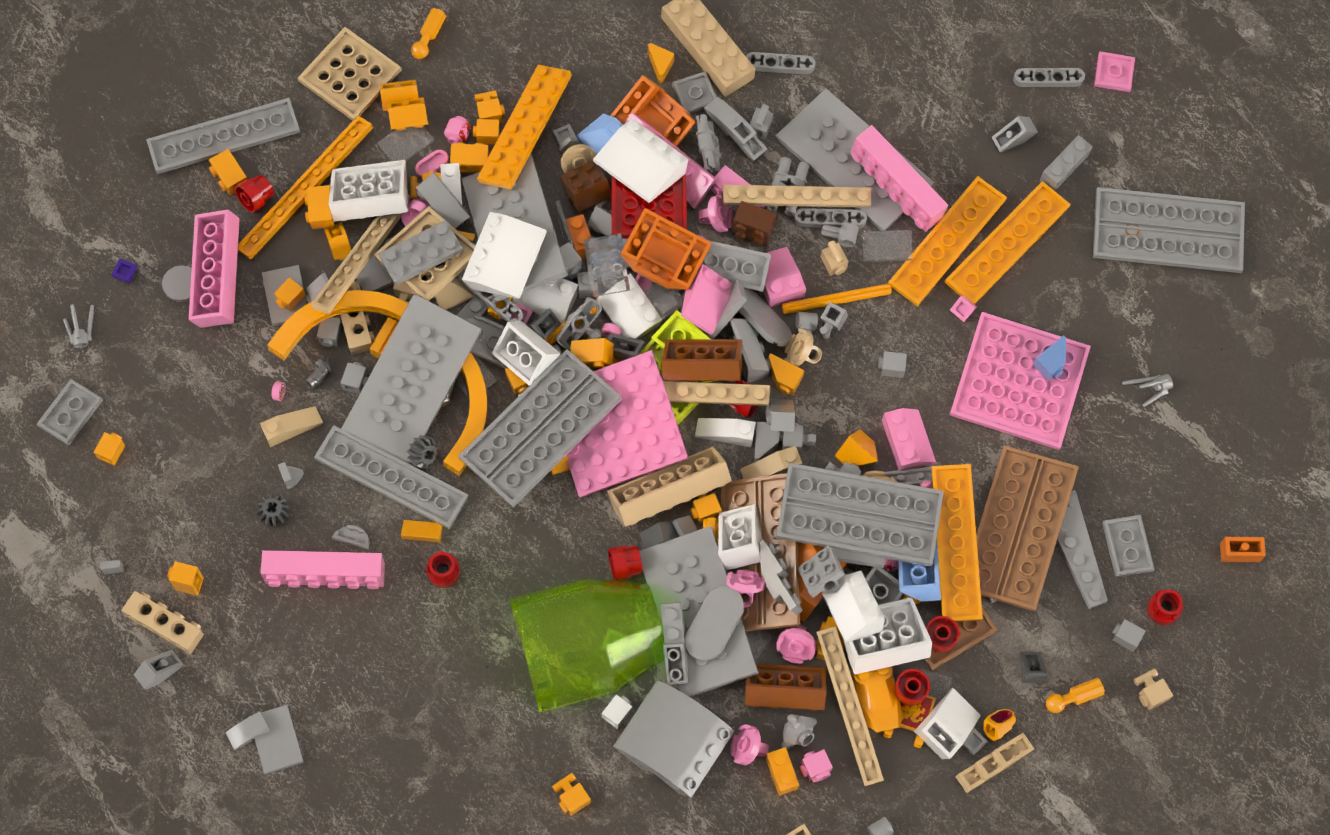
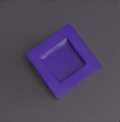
M119 258L111 275L115 279L130 284L138 267Z

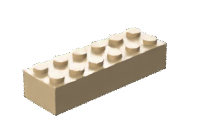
M672 0L662 7V20L702 70L706 71L710 80L724 97H727L754 79L755 67L700 0Z
M710 447L689 456V459L651 472L607 492L613 510L626 527L634 525L644 518L653 517L656 513L663 510H669L677 504L688 502L691 498L698 495H704L712 489L723 487L732 480L726 461L714 447Z

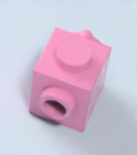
M825 750L817 753L811 751L805 754L800 766L803 776L808 777L809 781L812 780L813 783L829 777L833 768Z

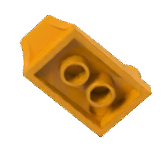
M892 666L854 674L853 669H851V677L867 727L876 732L900 728L904 716L900 700L895 693Z

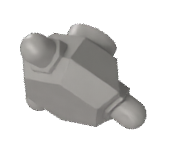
M788 715V722L783 730L781 748L786 747L788 750L796 744L802 746L809 745L814 739L812 731L813 727L817 724V720L813 717Z

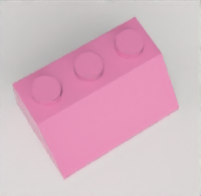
M901 408L884 413L882 423L898 470L914 469L936 463L918 409Z

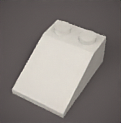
M756 504L719 513L718 555L725 569L730 570L760 562V541H762Z

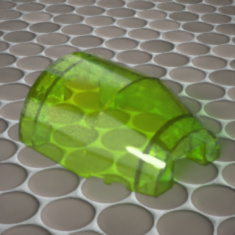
M582 578L508 598L513 620H515L525 654L539 713L616 692L646 670L648 671L665 660L663 629L652 592L646 582Z

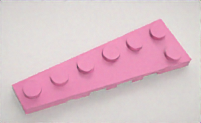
M631 113L626 122L632 118L688 158L686 201L694 209H697L717 178L638 115Z

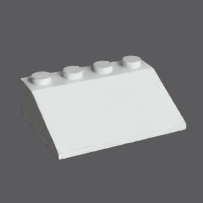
M632 118L617 130L595 156L593 162L650 203L686 174L688 158Z
M399 160L332 169L329 207L333 221L363 219L366 217L408 212L406 161Z
M490 212L462 280L473 290L520 299L547 231L513 217Z
M912 598L878 605L885 618L882 632L846 643L843 639L848 660L854 674L921 660L931 656L932 641Z

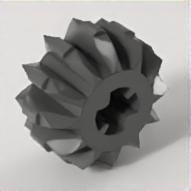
M420 435L418 438H414L412 444H409L411 447L407 450L409 454L407 459L414 466L427 469L428 466H433L434 460H437L436 456L440 453L438 451L439 445L430 436Z
M270 493L269 499L263 496L262 500L264 503L259 502L257 504L260 508L256 510L257 515H260L259 520L261 522L265 521L266 526L273 523V526L276 527L278 521L284 524L283 518H289L287 511L290 510V507L286 505L287 500L285 498L281 499L279 494L274 498L273 494ZM274 508V510L276 509V512L273 513L272 511H270V509Z

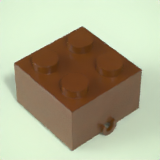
M593 161L560 176L570 204L574 205L579 212L611 198L608 179Z
M741 201L733 219L732 235L739 240L750 241L755 246L767 247L774 226H776L778 221L776 213Z

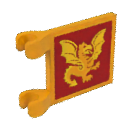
M927 695L922 703L914 706L904 707L900 702L904 716L900 727L914 732L933 710L936 698ZM894 729L884 731L883 736L891 738ZM916 735L914 747L921 748L924 740Z

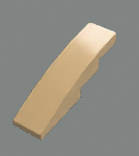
M1022 733L955 777L965 792L968 793L1035 749L1025 734Z

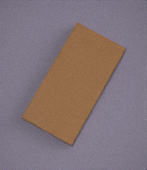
M983 607L982 620L955 621L959 627L960 636L956 645L951 650L934 653V650L931 649V656L923 659L931 671L998 631ZM943 630L937 631V635L940 638L947 637V633Z

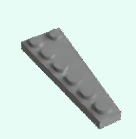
M1073 490L1057 544L1088 609H1092L1106 603L1108 599L1077 493Z

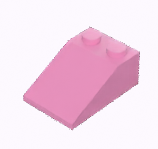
M784 247L767 252V254H771L763 293L769 307L805 298L806 287L788 248Z
M702 264L689 289L685 292L681 316L712 335L730 298L732 283Z

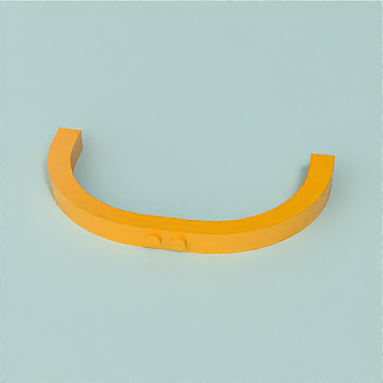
M365 290L346 291L330 314L312 309V302H310L286 320L268 343V350L285 361L296 344L311 328L330 317L347 312L367 311L387 315L400 321L408 303L391 295ZM471 352L460 370L469 393L470 408L468 419L462 435L443 461V466L458 476L461 475L467 466L458 456L484 431L487 416L486 387L481 370Z

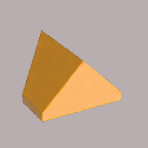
M861 429L850 435L834 456L842 464L847 462L857 466L878 461L875 442Z

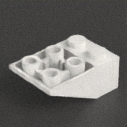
M951 688L914 732L941 759H950L963 745L981 715L954 688Z

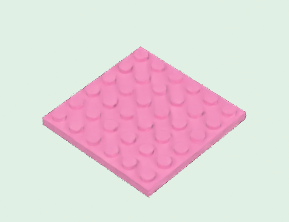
M982 312L950 416L1060 450L1091 346L1066 338V363L1062 369L1064 372L1055 379L1053 377L1048 381L1034 367L1033 363L1041 353L1059 340L1061 336Z
M652 350L594 371L596 375L622 396V400L567 454V462L580 498L689 459Z

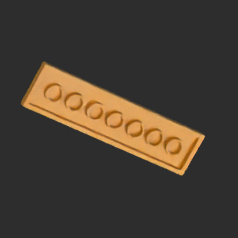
M543 65L536 67L477 177L479 183L512 190L572 76L569 70Z
M977 176L888 283L894 290L918 307L1005 203L1007 197Z
M1042 181L955 269L944 283L959 296L964 295L973 304H976L1065 213L1071 204Z
M971 464L932 466L933 489L944 491L937 533L942 616H947L954 621L982 620Z

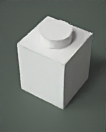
M616 694L602 712V718L618 729L632 712L631 701L624 696L619 697Z

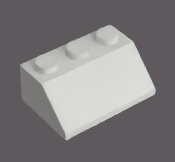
M631 273L615 282L597 298V301L612 323L620 328L621 336L639 339L659 327L663 320Z
M560 278L522 292L520 299L513 298L512 302L532 309L533 313L541 315L550 308L560 323L563 324L579 293L578 284Z
M522 321L507 322L492 352L497 359L529 386L560 356V353Z
M862 571L844 575L838 579L839 587L835 592L830 594L822 592L845 643L882 632L885 618Z

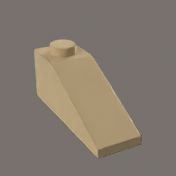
M316 406L278 415L260 423L269 446L273 447L322 425L323 421Z
M796 446L777 451L740 469L743 479L785 474L788 471L789 463L802 465V461Z

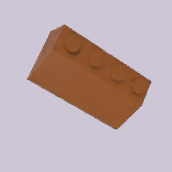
M666 339L661 361L663 380H740L742 371V339Z
M756 663L759 673L745 678V706L825 710L827 691L825 667Z

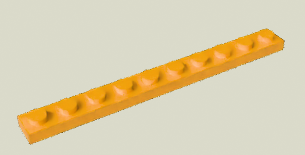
M358 115L238 244V252L251 260L305 202L304 196L307 195V188L320 186L332 173V169H336L373 129L372 124Z

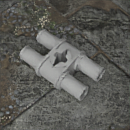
M702 114L700 117H695L698 129L696 133L698 151L702 155L704 169H710V174L716 176V172L721 170L719 139L715 135L713 122L707 121V115Z
M782 157L778 170L773 174L774 179L771 186H806L809 164L799 162L796 175H789L791 159ZM767 206L766 208L769 211L776 212L778 206ZM786 206L784 213L788 216H795L797 206Z

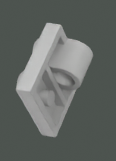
M830 545L798 567L805 586L813 598L820 592L826 594L835 592L839 587L837 580L845 575Z

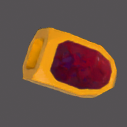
M1001 709L990 714L984 720L983 731L987 737L993 741L1001 739L1015 724V713L1009 709Z

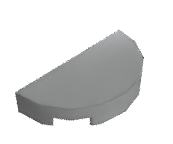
M347 525L335 531L332 536V540L369 551L370 541L368 535L358 526Z

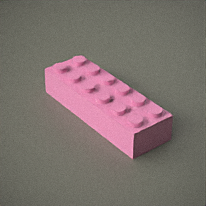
M872 125L855 138L850 152L852 158L864 167L868 175H872L876 179L878 186L889 193L890 198L902 207L906 215H910L914 219L918 228L927 232L942 219L948 204Z
M230 210L195 215L189 321L200 328L234 323L239 217Z
M262 550L261 575L265 583L271 587H279L280 584H286L289 587L308 585L311 588H318L320 585H327L329 588L347 586L350 589H358L359 586H367L368 589L384 587L385 562L382 553Z

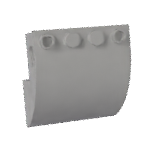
M656 681L613 747L640 769L653 772L677 793L691 798L731 738L734 730L697 701L661 681Z

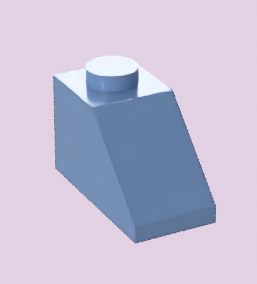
M1063 335L1041 353L1033 363L1034 367L1048 381L1053 377L1055 379L1064 372L1062 369L1066 363V337Z

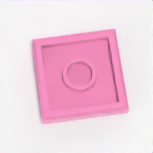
M1099 51L1094 86L1130 92L1135 57Z

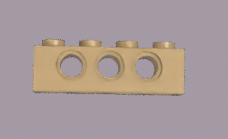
M353 281L347 291L361 290L359 281ZM356 311L359 313L356 317L349 316L353 312L340 314L351 355L370 351L369 349L375 340L373 331H368L367 326L371 325L368 314L364 315L363 311ZM357 329L363 330L360 334L354 333Z
M134 591L121 610L123 614L191 655L204 635L200 630L201 626L193 621L188 623L183 620L185 617L176 611L174 613L168 611V607L159 601L156 604L151 601L152 597L144 592L139 594ZM152 608L150 614L143 615L144 609ZM167 617L168 622L164 625H160L159 621L162 618ZM179 627H184L185 631L177 635L176 630Z

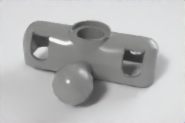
M587 297L585 303L569 315L567 322L561 328L562 331L556 335V341L565 349H571V344L569 345L566 342L570 336L574 338V341L578 340L583 333L588 335V340L601 339L602 332L589 326L602 311V306L592 297ZM594 306L598 309L595 315L590 313ZM577 319H582L580 325L574 326Z

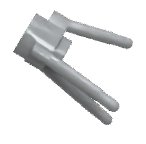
M71 304L70 308L75 329L73 333L66 318L63 319V322L70 337L71 345L75 348H83L89 345L88 341H92L91 330L94 305L90 306L86 333L84 329H79L75 308Z
M1169 374L1122 382L1123 385L1148 382L1141 384L1139 387L1154 386L1156 391H1160L1143 403V407L1162 395L1168 394V389L1173 388V382Z

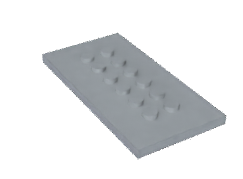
M825 89L776 135V139L799 160L808 163L809 168L830 187L871 188V207L854 208L864 211L867 219L884 233L904 214L902 207L890 198L889 193L885 189L878 186L876 179L872 175H868L864 167L859 162H856L850 153L855 138L870 126L829 90ZM895 149L914 168V170L932 187L934 182L928 176H926L920 169H918L912 162H910L905 156H903L897 149Z
M532 154L527 159L512 190L479 183L477 177L480 172L462 178L478 239L490 212L507 215L547 231L522 292L568 276ZM494 294L496 301L508 298L507 296Z
M1097 187L1093 258L1242 273L1245 202Z
M414 294L341 429L411 464L409 459H407L409 455L407 450L411 447L409 444H412L414 438H418L420 435L426 436L482 329Z
M566 349L458 457L514 508L622 400V396Z
M789 463L776 538L821 547L830 545L833 549L932 567L944 491Z
M711 526L639 551L642 569L663 637L660 604L682 603L683 621L685 620L687 633L707 595L717 587L728 586L726 583V569L718 555V545ZM742 619L738 622L725 648L718 657L708 661H700L692 657L687 651L688 683L678 685L680 692L692 697L759 673Z

